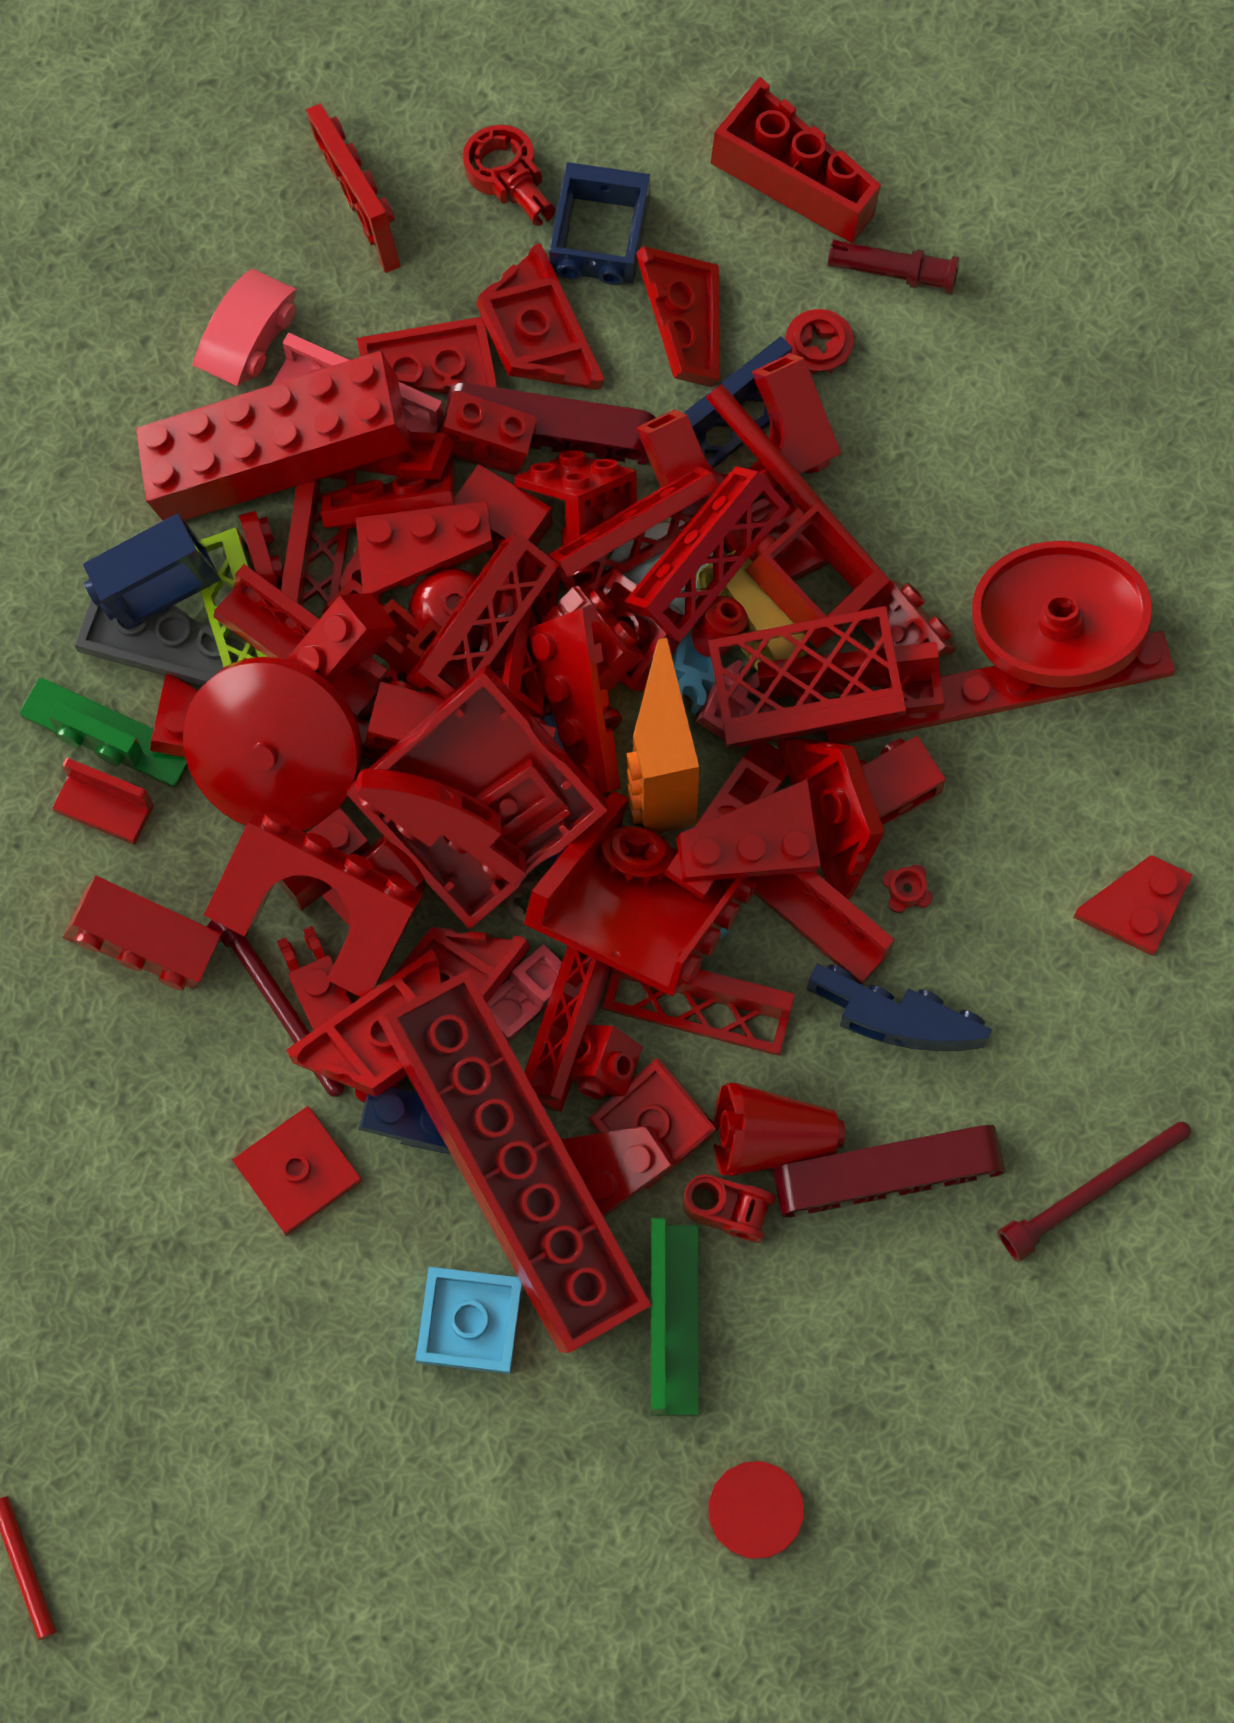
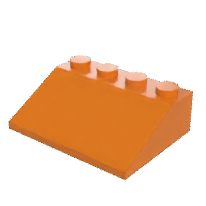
M667 638L657 641L633 734V752L626 753L629 767L627 769L629 784H627L629 794L628 806L633 825L641 823L642 828L657 834L696 825L698 809L699 764Z

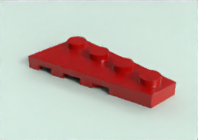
M321 103L306 109L313 137L335 179L339 180L352 211L356 210L364 228L363 232L370 245L376 244L380 258L379 262L385 274L401 267L389 223L395 221L391 207L385 197L377 198L378 189L370 171L365 170L362 172L359 168L362 166V163L353 143L351 142L347 145L344 143L343 140H346V136L337 116L330 118Z

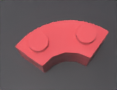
M253 268L247 271L235 282L218 305L202 336L192 365L235 386H239L249 379L257 377L264 367L266 361L265 353L269 345L283 329H286L291 324L294 318L296 306L293 305L297 289Z

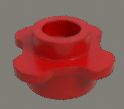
M912 865L911 867L900 868L897 871L888 870L884 874L882 883L889 890L890 900L888 906L893 912L902 913L908 907L919 906L926 908L930 905L933 896L927 890L925 878L927 873L922 866ZM905 885H909L912 888V890L910 892H905L903 890V887Z

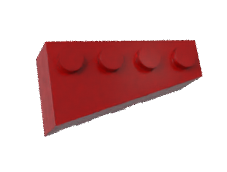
M759 76L714 132L711 164L853 244L875 216L881 184L843 150L837 152L825 141L826 135L815 125L810 128L796 115V108L786 99L780 101L769 91L770 85Z

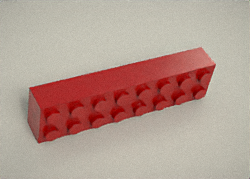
M469 970L463 971L381 1016L378 1021L557 1350L561 1353H571L650 1307L651 1304Z

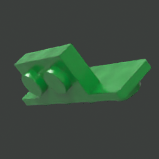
M39 678L20 709V715L23 719L56 733V736L63 742L76 748H80L82 745L95 751L99 758L112 765L119 766L121 763L170 787H177L188 767L185 757L150 751L153 728L44 678Z

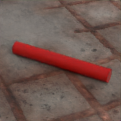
M1 1497L0 1534L37 1638L42 1640L56 1634L57 1631L9 1497Z

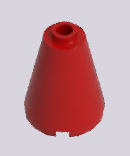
M737 1082L726 1083L727 1085H722L719 1090L715 1106L714 1124L720 1127L721 1146L713 1144L716 1167L720 1175L736 1176L777 1168L793 1162L834 1155L837 1148H842L844 1145L845 1123L843 1120H838L835 1110Z

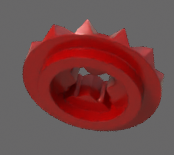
M813 309L799 314L789 324L785 334V340L792 347V354L804 358L808 369L813 375L818 371H829L832 373L842 363L846 364L853 350L854 339L849 324L843 317L830 310ZM813 329L822 340L829 339L826 342L825 354L819 351L817 346L809 347L812 343Z
M627 826L614 829L606 835L601 845V862L610 865L611 874L625 875L627 882L632 878H636L646 885L651 878L662 880L665 871L673 860V851L668 842L657 833L641 827ZM639 855H640V856L645 855V856H644V860L641 859V858H639L638 856H639Z

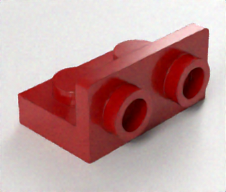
M457 390L452 395L447 416L439 433H446L455 442L450 455L507 474L517 475L528 454L537 419L533 415Z
M890 580L859 610L886 606L894 646L937 641L939 657L942 654L950 655L956 650V647L949 640L953 636L952 631L938 616L935 615L932 619L921 607L926 602L925 599L910 583L904 586L901 583ZM879 618L860 622L861 628L876 645L882 636Z

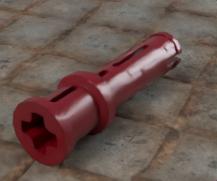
M836 239L832 240V248H830L828 258L829 267L845 268L903 279L912 288L924 285L944 289L945 294H953L960 257L953 256L951 259H944L925 255L924 250L920 249L912 251V254L847 243Z

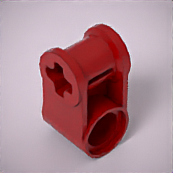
M703 1174L696 1176L688 1183L683 1195L682 1206L688 1218L696 1223L722 1230L740 1239L762 1243L765 1235L761 1230L768 1206L774 1205L776 1197L772 1193L754 1186L737 1184L712 1175ZM701 1189L709 1190L715 1195L717 1205L712 1209L702 1210L693 1203L692 1194ZM751 1205L753 1206V1209L749 1222H747L746 1216L749 1206Z

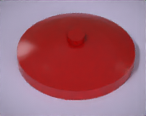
M1041 542L1022 547L1005 555L995 562L982 576L972 601L973 632L980 649L986 657L1007 674L1019 680L1046 687H1079L1102 681L1117 674L1127 667L1142 651L1147 642L1151 627V597L1139 573L1116 554L1101 547L1082 542Z
M255 657L224 667L212 676L197 692L189 706L184 722V753L194 781L205 797L218 810L244 826L261 809L264 812L274 811L282 814L290 820L291 826L301 831L319 824L343 804L348 797L346 793L350 784L357 779V775L360 772L362 761L361 736L349 705L336 688L312 669L290 660L274 657Z

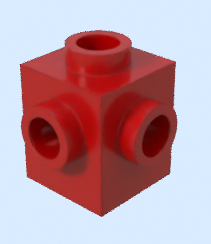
M586 1025L569 1079L578 1084V1092L592 1099L603 1100L604 1096L624 1097L632 1080L633 1072L643 1046L615 1026Z

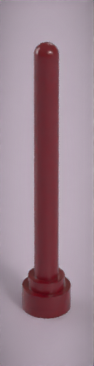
M211 920L207 927L221 933L217 943H223L226 948H232L293 1042L296 1043L307 1036L309 1031L246 938L248 933L242 936ZM314 1072L330 1096L338 1097L344 1092V1084Z
M1182 1121L1175 1123L1030 1221L1026 1219L1020 1222L1016 1220L1011 1221L997 1231L999 1239L1013 1259L1020 1262L1035 1252L1034 1246L1040 1243V1236L1187 1139L1191 1133L1190 1126Z

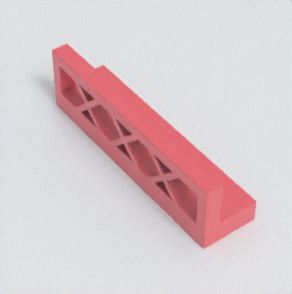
M288 333L282 343L286 360L272 385L349 361V359ZM399 382L407 428L411 432L439 433L444 418L442 401Z

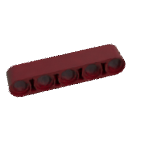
M456 383L450 386L443 422L447 416L454 391L458 390L535 416L537 421L529 448L553 447V452L560 453L567 450H579L595 454V458L612 459L619 462L632 459L638 460V465L649 463V458L636 430V427L656 418L647 411L470 383Z
M995 1125L975 1126L793 1162L772 1170L781 1215L784 1218L795 1217L794 1212L807 1210L808 1214L841 1208L840 1203L853 1201V1204L857 1205L886 1199L885 1194L899 1192V1196L932 1190L931 1185L944 1183V1186L947 1187L977 1181L976 1176L989 1174L990 1178L1006 1172Z

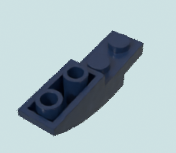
M817 963L809 978L808 991L845 1009L840 1023L841 1027L886 1044L928 1051H964L984 1048L992 1029L984 1026L985 1021L980 1016L967 1010H961L958 1013L944 1006V1001L939 996L927 990L920 989L917 993L908 988L901 1004L893 1001L894 996L889 991L876 985H870L867 988L853 981V976L848 971L836 965L829 964L826 968Z
M390 1087L377 1097L369 1094L366 1095L359 1130L401 1140L400 1144L451 1155L418 1093Z

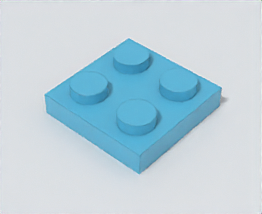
M429 1267L416 1363L511 1375L522 1284L519 1278Z

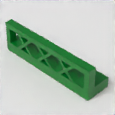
M651 1218V1416H699L698 1225H666V1218Z

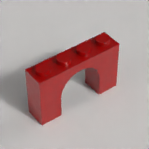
M789 353L752 371L769 415V439L799 474L805 471L808 474L815 473L830 465L829 459L840 455L841 451L805 359ZM674 409L636 427L661 488L698 466L711 471L719 486L729 475V473L716 472L709 465L687 414ZM759 460L746 468L758 471L776 491L782 489ZM705 497L684 508L682 514L694 517L706 503ZM680 520L679 525H683L687 521Z
M259 809L248 821L204 916L245 936L256 923L275 883L287 877L299 875L318 878L326 882L342 897L349 914L348 936L326 980L359 997H363L377 987L423 894L415 891L414 886L406 879L399 876L389 877L373 869L372 863L364 857L356 854L347 855L333 848L332 843L324 836L312 832L306 834L291 826L290 820L282 814L274 811L264 812Z

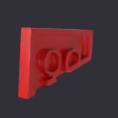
M643 246L636 252V257L673 377L712 387L720 381L719 265Z
M449 456L440 480L398 476L393 482L383 485L382 481L372 479L323 494L321 517L324 528L336 526L339 529H350L356 527L357 517L454 505L456 486L454 456Z

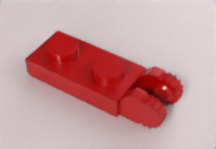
M311 925L303 929V937L308 948L312 950L316 961L300 968L291 942L285 937L278 940L277 944L290 970V973L287 974L314 1031L352 1003L345 989L326 980L334 964L330 955H325Z

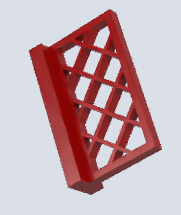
M886 606L708 640L723 719L724 734L729 749L906 715ZM879 618L882 636L872 651L850 637L860 622ZM851 624L845 633L836 628V626ZM826 628L841 638L827 660L806 646L816 630ZM807 632L801 642L791 636ZM783 637L796 646V649L783 668L761 654L771 639ZM762 641L756 650L747 645ZM846 642L868 656L854 677L832 664ZM883 644L887 661L876 655ZM739 646L750 653L752 657L737 677L722 667L719 649ZM801 651H804L823 664L809 686L787 672ZM757 659L779 673L765 694H762L743 681ZM874 660L889 670L892 687L872 691L858 680L871 661ZM828 668L850 682L839 698L829 700L814 690ZM724 675L734 681L728 692ZM783 677L805 690L795 706L783 708L770 699V696ZM739 685L761 699L750 715L732 718L729 700ZM854 686L865 692L848 696ZM809 695L819 700V702L804 704ZM765 703L776 709L759 713Z

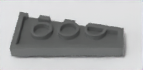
M91 599L74 645L77 652L164 676L165 674H170L180 680L201 686L224 668L212 627L190 618L188 613L175 606L127 629L117 618L110 620L101 605L96 606ZM230 636L227 637L229 646L243 651L244 644ZM255 650L251 654L253 657H257ZM231 655L233 662H237L238 657Z

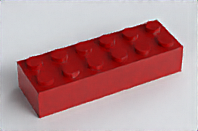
M381 350L136 428L146 502L162 521L179 513L183 520H187L411 450L398 377Z

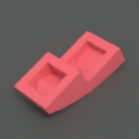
M544 944L511 971L510 978L499 987L487 1003L508 1044L548 1005L562 961Z

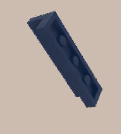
M780 336L724 380L722 384L740 405L746 401L763 402L761 394L757 393L759 389L752 371L789 353L792 354V347ZM705 395L686 410L684 414L688 415L697 440L701 437L700 447L704 457L705 454H713L707 459V462L714 469L743 446L744 442L732 429V440L725 446L705 445L706 433L714 425L730 427L705 398L707 396ZM766 407L764 408V415L755 421L762 430L770 424Z

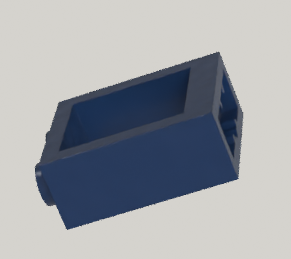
M566 162L549 249V260L554 272L568 279H578L581 276L598 278L603 283L609 285H620L623 282L634 284L638 263L636 252L641 247L650 198V174ZM575 199L635 207L625 257L566 248Z
M179 513L83 563L89 580L84 582V586L96 606L101 605L110 620L117 618L127 629L142 623L221 580L204 544Z

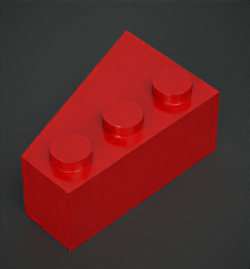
M95 875L85 889L62 938L88 950L115 958L118 963L132 970L141 972L143 969L159 975L158 980L173 989L183 991L185 986L193 989L200 982L221 933Z

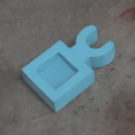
M686 634L673 653L672 660L681 696L684 694L691 698V713L696 714L704 705L707 698L706 691H709L715 683V676L711 658L701 655L693 646L692 636Z

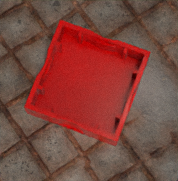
M488 665L483 667L368 769L413 774L435 780L458 789L471 797H475L532 758L558 791V795L570 806L571 814L520 848L521 851L526 853V874L515 887L503 878L497 880L491 877L481 867L480 861L467 852L465 854L456 852L446 843L443 835L431 847L419 839L413 841L405 837L397 829L394 821L382 813L377 815L370 812L361 804L356 795L357 779L350 784L346 793L388 841L404 851L413 860L428 885L469 930L512 894L537 865L562 851L608 811L607 798Z

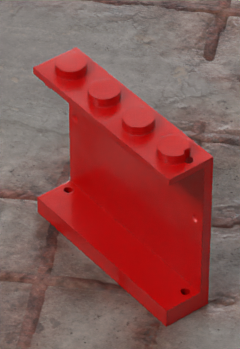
M612 791L607 797L608 811L568 845L532 890L524 925L670 996H674L684 981L691 983L694 980L702 963V955L711 956L719 942L720 930L722 928L726 930L731 928L738 915L740 902L748 904L755 892L758 879L744 877L715 880L704 898L700 899L665 875L662 880L651 878L645 885L636 878H632L627 882L625 875L611 874L610 865L601 862V845L609 832L620 827H626L622 825L629 799ZM671 848L672 851H673V859H674V857L676 856V854L678 853V851L675 850V849H673V848ZM639 855L638 857L644 860L645 855Z

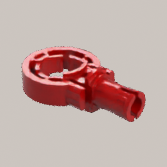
M509 125L488 126L477 131L469 138L463 149V163L466 177L470 184L482 193L495 195L502 204L508 203V195L512 204L518 203L536 226L544 225L542 219L538 216L539 213L546 222L550 221L555 214L556 208L537 187L541 184L543 175L536 166L534 149L530 138L520 129ZM508 143H510L512 153L516 154L512 162L505 166L493 167V169L482 166V159L494 150H507ZM474 156L477 170H475L472 167V161Z

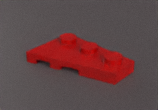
M481 316L357 338L360 357L381 350L397 375L398 381L413 389L449 394L450 386L456 383H470L497 388L485 323Z
M487 501L356 518L363 594L371 593L376 600L380 598V593L399 585L404 588L417 582V577L439 567L447 569L493 548Z
M807 779L681 832L676 839L683 883L816 872L821 866Z

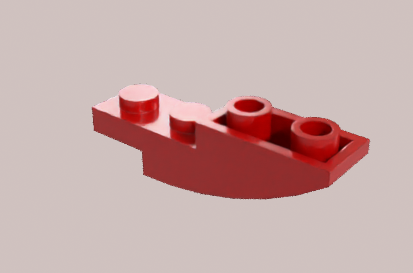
M768 742L752 745L721 787L696 826L775 793L788 775L780 750ZM679 853L676 854L664 873L665 876L700 899L704 898L715 880L683 883Z
M363 769L357 775L356 795L361 804L370 812L377 815L382 813L394 821L397 829L408 839L413 841L419 839L431 847L443 835L446 843L456 852L461 854L467 852L480 861L481 867L491 877L497 880L503 878L514 887L526 874V853L501 836V814L481 801L453 787L413 774L390 770Z

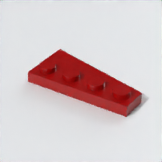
M595 604L572 611L527 630L565 753L603 794L621 787L613 731L605 727L604 720L606 707H609L607 688H600L597 663L603 662L601 643H594L591 622L598 621Z

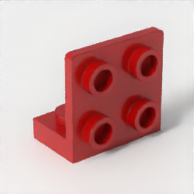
M579 450L563 451L559 454L558 458L549 462L533 464L530 466V470L514 476L516 487L565 500L567 542L574 540L637 503L636 470L619 466L618 462L612 459L598 460L587 457L583 451Z

